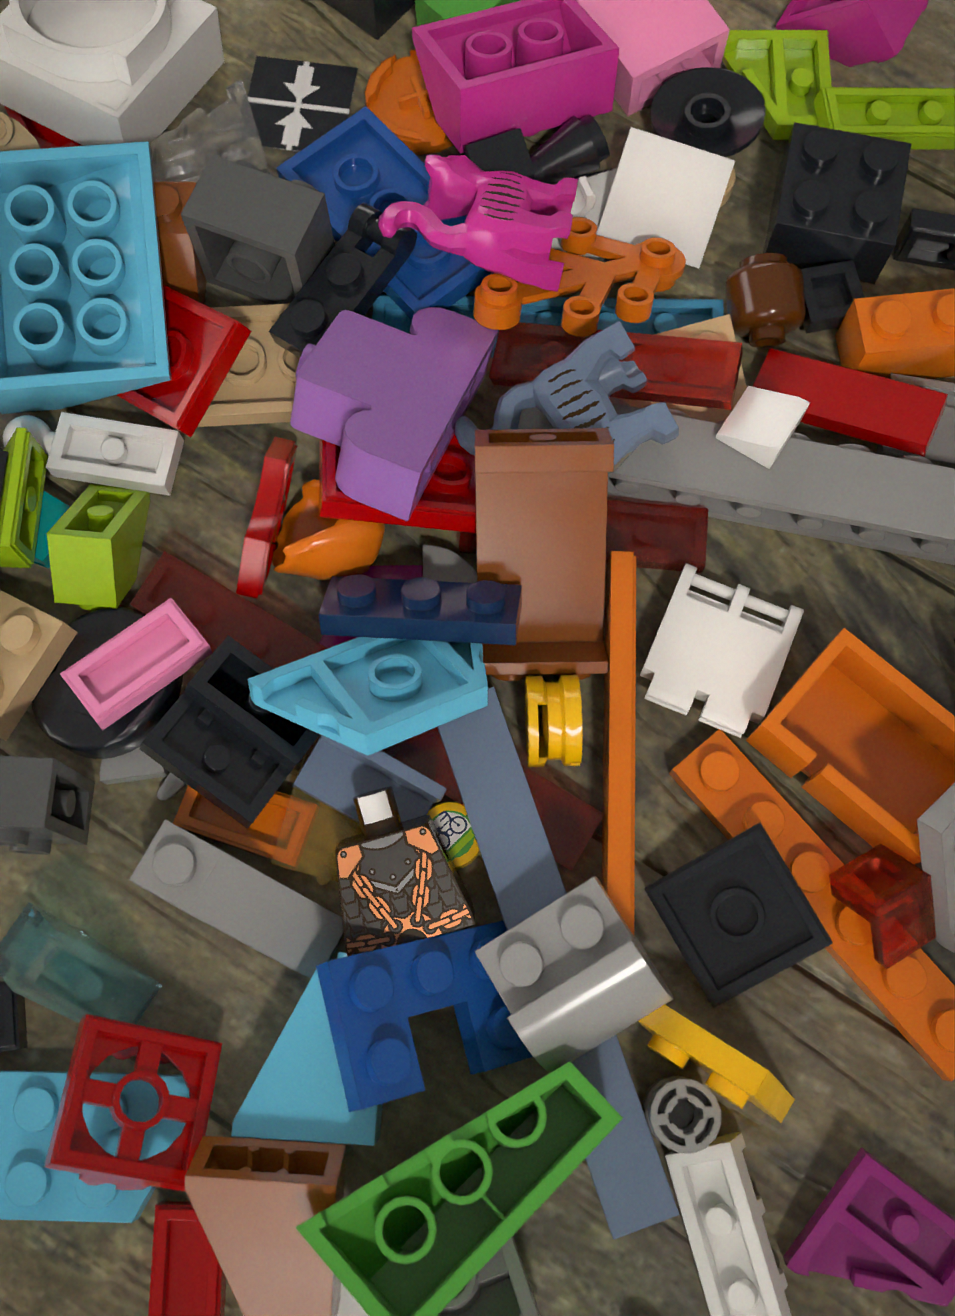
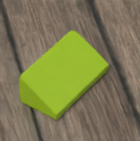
M17 427L3 450L8 451L0 496V567L31 568L35 558L48 455L27 428Z

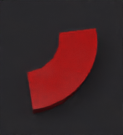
M274 437L264 456L256 502L244 537L236 589L237 595L258 599L259 595H262L272 565L273 552L276 550V544L272 543L277 541L288 500L298 447L295 445L296 441Z

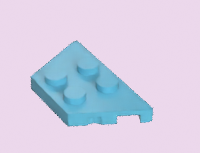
M357 637L248 678L251 700L255 705L367 756L488 706V684L485 664L483 663L482 643Z
M0 1070V1220L133 1223L138 1220L154 1193L155 1186H148L143 1190L122 1191L116 1190V1185L109 1183L96 1186L87 1185L79 1179V1173L44 1168L68 1071ZM92 1072L90 1078L117 1084L129 1073ZM158 1074L165 1081L171 1095L189 1098V1092L182 1074ZM134 1080L123 1087L120 1094V1106L123 1113L129 1119L136 1122H145L156 1114L159 1106V1097L156 1089L150 1083L143 1080ZM83 1104V1117L90 1136L106 1152L115 1157L121 1127L113 1120L109 1108ZM162 1119L154 1127L145 1130L139 1160L150 1158L166 1150L181 1134L185 1123Z

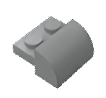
M597 876L592 877L474 951L510 1011L511 1015L507 1018L537 1062L549 1073L569 1061L576 1060L674 999L639 940L631 933Z

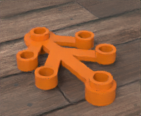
M573 217L568 239L561 238L560 241L562 249L566 252L553 248L550 250L549 260L564 263L558 292L523 284L501 274H490L482 280V283L475 290L473 316L483 327L493 330H505L516 326L520 322L522 305L581 291L579 296L570 297L564 302L561 326L571 335L589 336L595 333L598 328L600 310L613 284L631 279L633 283L622 285L618 290L615 313L623 321L641 323L650 318L654 293L669 290L675 285L676 280L684 272L686 259L684 254L669 240L649 238L641 243L632 245L596 235L597 226L593 221L583 217ZM592 254L612 261L601 262L579 255Z

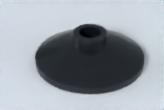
M713 67L691 69L670 78L656 92L651 104V126L655 135L723 157H729L747 148L758 137L764 124L765 103L757 87L738 73Z

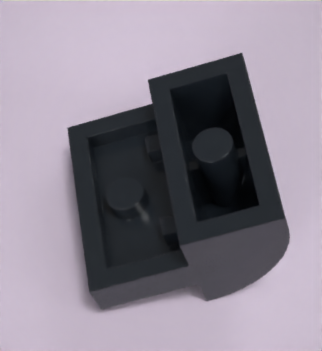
M228 635L190 680L179 699L145 738L140 750L248 829L319 734L253 703L250 696L248 678L270 671L273 668Z

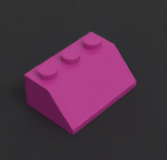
M521 0L412 27V40L436 122L460 153H463L466 145L521 128L523 137H529L540 131L564 125L573 116L581 119L588 114L594 117L612 112L619 47L576 0Z
M791 0L775 27L777 30H828L830 59L845 66L852 67L873 61L881 63L891 59L900 52L920 14L926 9L929 0Z

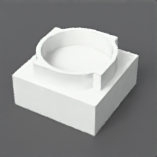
M9 0L10 4L0 13V104L83 146L149 141L151 147L224 63L217 7L202 0Z

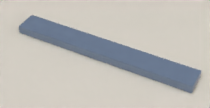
M494 687L488 688V706L440 725L437 728L506 930L508 931L567 893ZM614 1035L571 1062L623 1117L616 1127L585 1158L613 1240L680 1215L617 1035Z

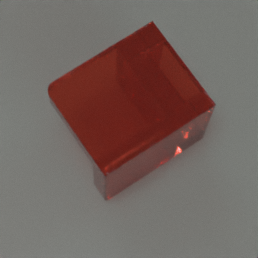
M880 843L829 874L832 896L870 922L874 959L886 969L936 938L931 875Z

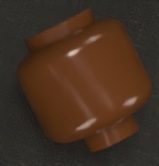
M762 253L749 256L740 261L739 268L727 278V314H730L734 334L749 338L750 346L767 348L781 345L786 341L785 334L791 333L803 324L805 318L803 273L796 265L787 262L785 255Z

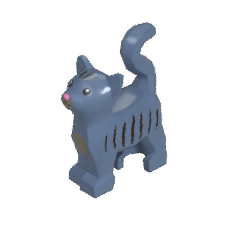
M620 321L585 339L567 358L543 370L533 381L512 387L499 398L494 415V424L491 430L518 429L521 411L534 407L544 414L554 429L608 428L614 442V471L624 463L640 444L653 440L663 445L679 436V427L665 402L655 403L627 414L618 415L609 399L612 393L620 389L635 393L647 384L645 374L640 371L635 361H619V359L622 360L635 351V347ZM461 416L455 423V436L461 447L470 454L475 455V430L479 429L476 428L468 417Z

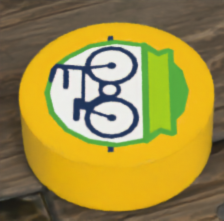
M446 802L431 808L427 815L431 816L456 869H461L471 864L477 858L480 851L464 805L456 802Z

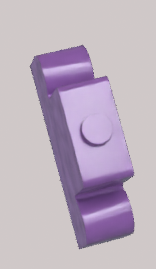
M428 307L416 312L413 315L409 333L355 312L343 310L336 316L317 345L307 344L301 354L296 370L297 380L290 425L296 430L341 447L335 479L337 486L346 496L372 508L409 521L455 434L456 421L465 415L486 375L498 330L483 327L472 318L443 308Z

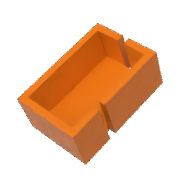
M843 628L822 650L745 740L789 778H792L800 771L809 778L801 788L898 869L921 862L917 819L955 783V716L846 628Z

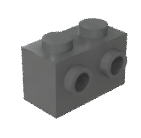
M0 756V846H7L9 851L14 853L49 855L52 844L87 845L95 781L55 758Z

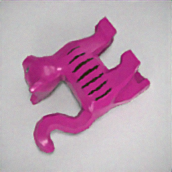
M427 155L425 168L430 175L427 202L424 205L408 201L392 203L379 217L378 227L384 237L392 238L398 229L410 227L419 231L433 248L464 256L470 263L488 272L504 275L523 284L558 292L564 263L549 260L553 238L568 239L573 218L571 210L575 201L578 179L563 178L556 185L528 178L514 171L485 172L465 155L448 156L446 158L439 155ZM468 215L462 224L448 226L442 223L444 219Z

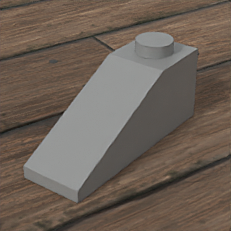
M166 819L129 879L132 883L185 913L309 978H312L317 965L330 961L344 936L342 917Z

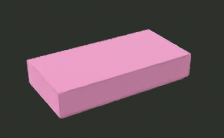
M169 598L64 670L60 675L96 723L104 730L211 655L212 650L174 600Z

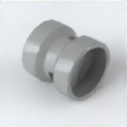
M668 1075L656 1080L648 1088L643 1099L642 1109L650 1132L664 1146L678 1153L693 1154L706 1149L716 1139L721 1127V1109L716 1096L706 1085L685 1076Z

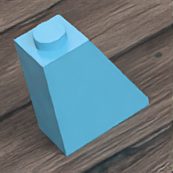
M338 952L337 959L347 957L346 952ZM317 969L234 1118L231 1136L374 1146L380 1139L383 1104L359 1111L349 1112Z

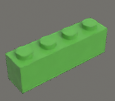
M569 1061L295 1228L369 1316H437L616 1127L623 1117Z

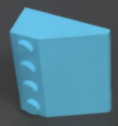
M149 141L0 151V413L10 414L64 409L170 381L169 346Z

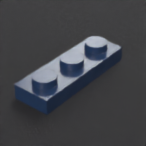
M361 574L346 577L332 576L319 611L321 635L516 645L522 608V585L500 584L494 581H478L475 583L435 581L424 577L410 580L371 578Z

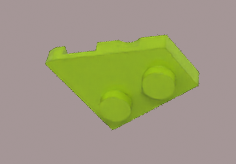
M730 30L722 61L728 70L744 76L760 91L765 103L763 125L773 140H788L794 122L819 127L814 99L821 87H832L828 30Z

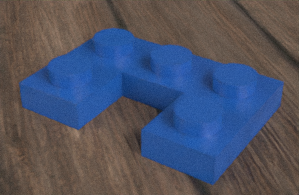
M504 921L330 960L316 966L349 1112L370 1108L425 1090L408 1017L454 1006L471 1074L486 1072L533 1057L507 1017L511 1013L474 952L507 931Z

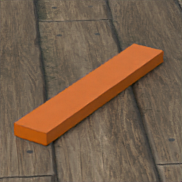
M611 551L605 571L604 647L608 659V673L604 674L602 886L634 936L636 556H634V552Z

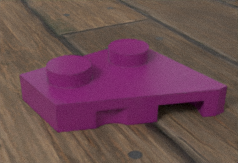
M861 1147L784 1254L783 1259L786 1266L796 1274L809 1276V1271L851 1280L854 1287L882 1293L888 1290H898L906 1293L913 1300L947 1307L955 1296V1218Z

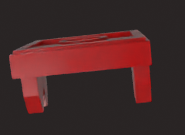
M85 1014L80 1020L44 1168L79 1173V1179L92 1186L109 1183L116 1185V1190L122 1191L143 1190L148 1186H155L186 1192L185 1175L203 1135L206 1136L222 1043ZM110 1055L119 1060L136 1056L133 1072L126 1074L117 1084L90 1078L93 1070ZM171 1062L181 1072L189 1092V1098L169 1093L165 1081L157 1074L160 1064ZM134 1080H143L150 1083L156 1089L159 1097V1106L156 1114L145 1122H136L129 1119L123 1113L120 1106V1094L123 1087ZM83 1104L109 1108L113 1120L121 1127L115 1157L106 1152L90 1136L83 1117ZM162 1119L185 1123L181 1134L166 1150L150 1158L139 1160L145 1130L154 1127Z

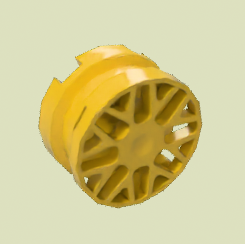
M561 675L558 682H545L542 676H525V732L528 767H544L547 760H561L564 766H580V762H582L583 731L581 690L578 675ZM538 705H543V736H539Z

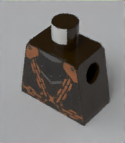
M384 787L355 796L353 801L363 833L340 840L335 848L347 957L430 938L475 925V910L472 900L431 816L425 815L402 822L392 787Z

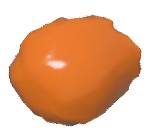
M313 479L304 483L302 486L303 498L293 505L284 517L282 530L277 538L278 548L273 552V570L277 573L328 581L331 580L332 576L346 577L367 572L380 552L385 524L319 517V480Z

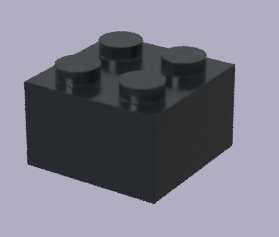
M794 122L779 165L763 253L783 254L787 257V262L796 265L799 269L853 260L860 282L875 284L896 245L911 143Z

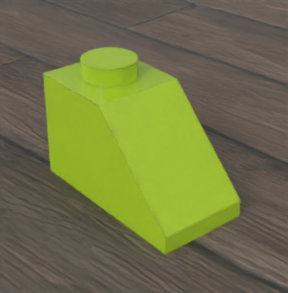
M90 484L47 532L54 603L75 604L89 611L106 607L117 608L137 578L150 504V492Z

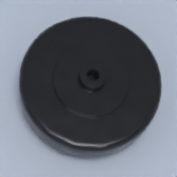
M106 607L83 614L67 624L78 633L31 703L39 727L52 741L86 758L107 759L121 756L139 748L145 738L179 699L183 674L109 727L102 730L60 675L64 670L146 614L127 607Z

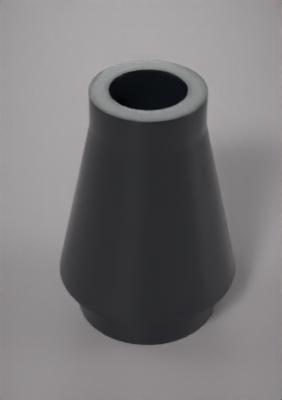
M590 114L581 119L573 116L530 155L536 173L533 177L534 180L555 184L563 178H574L600 169V162L610 156V152L600 126Z

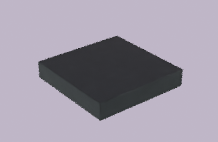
M761 821L644 888L713 1008L833 944L830 935Z

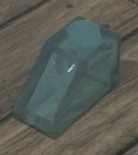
M29 902L0 942V976L11 990L80 1023L85 1014H91L137 1024L162 986L156 979L82 930Z

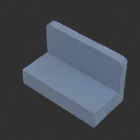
M323 735L320 736L292 784L293 787L358 824L360 822L353 798L360 794L384 787H392L401 821L403 822L427 815L432 804L441 801L447 790L442 785L381 750L367 756Z

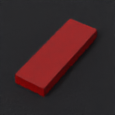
M772 348L769 349L752 386L797 396L810 402L800 421L801 423L923 457L927 453L946 407L948 394Z

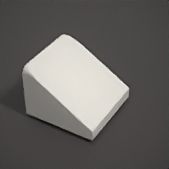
M748 386L715 438L770 469L803 418L810 402L797 396Z

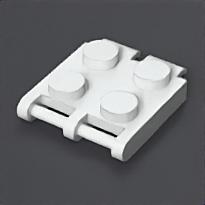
M685 563L640 673V676L651 680L644 699L685 716L689 712L694 698L701 700L705 703L698 721L741 738L749 720L759 724L766 715L804 609L791 605L789 610L749 595L750 588L738 584L736 589L698 575L696 574L697 567ZM690 585L730 600L729 606L689 590ZM745 606L783 621L782 627L742 611L743 607Z

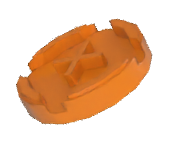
M410 50V56L402 57L398 60L396 55L384 60L370 75L365 90L366 107L415 155L439 153L453 146L454 144L436 122L416 50Z

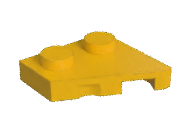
M666 1005L661 1006L638 1021L653 1035L647 1046L682 1070L688 1060H690L710 1074L705 1085L741 1109H743L748 1100L766 1114L782 1123L795 1099L768 1069Z

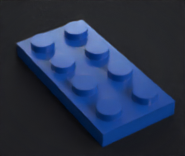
M366 106L276 168L279 178L287 181L301 180L313 186L317 191L325 193L333 238L336 242L347 231L352 213L362 203H367L383 213L392 203L408 201L424 205L428 200L430 175L425 168V164ZM468 215L444 219L442 223L448 226L462 224ZM415 230L417 240L414 250L388 283L384 292L412 320L413 315L421 309L428 307L448 309L478 287L486 276L495 273L473 265L464 256L433 248L421 233ZM373 242L365 254L373 258L381 246Z

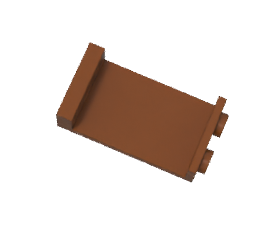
M608 428L475 430L477 582L494 581L500 584L522 585V608L516 645L482 643L486 675H492V677L502 681H517L531 674H555L559 678L561 675H578L579 680L590 677L591 674L608 673V659L603 642L608 472H614V442Z

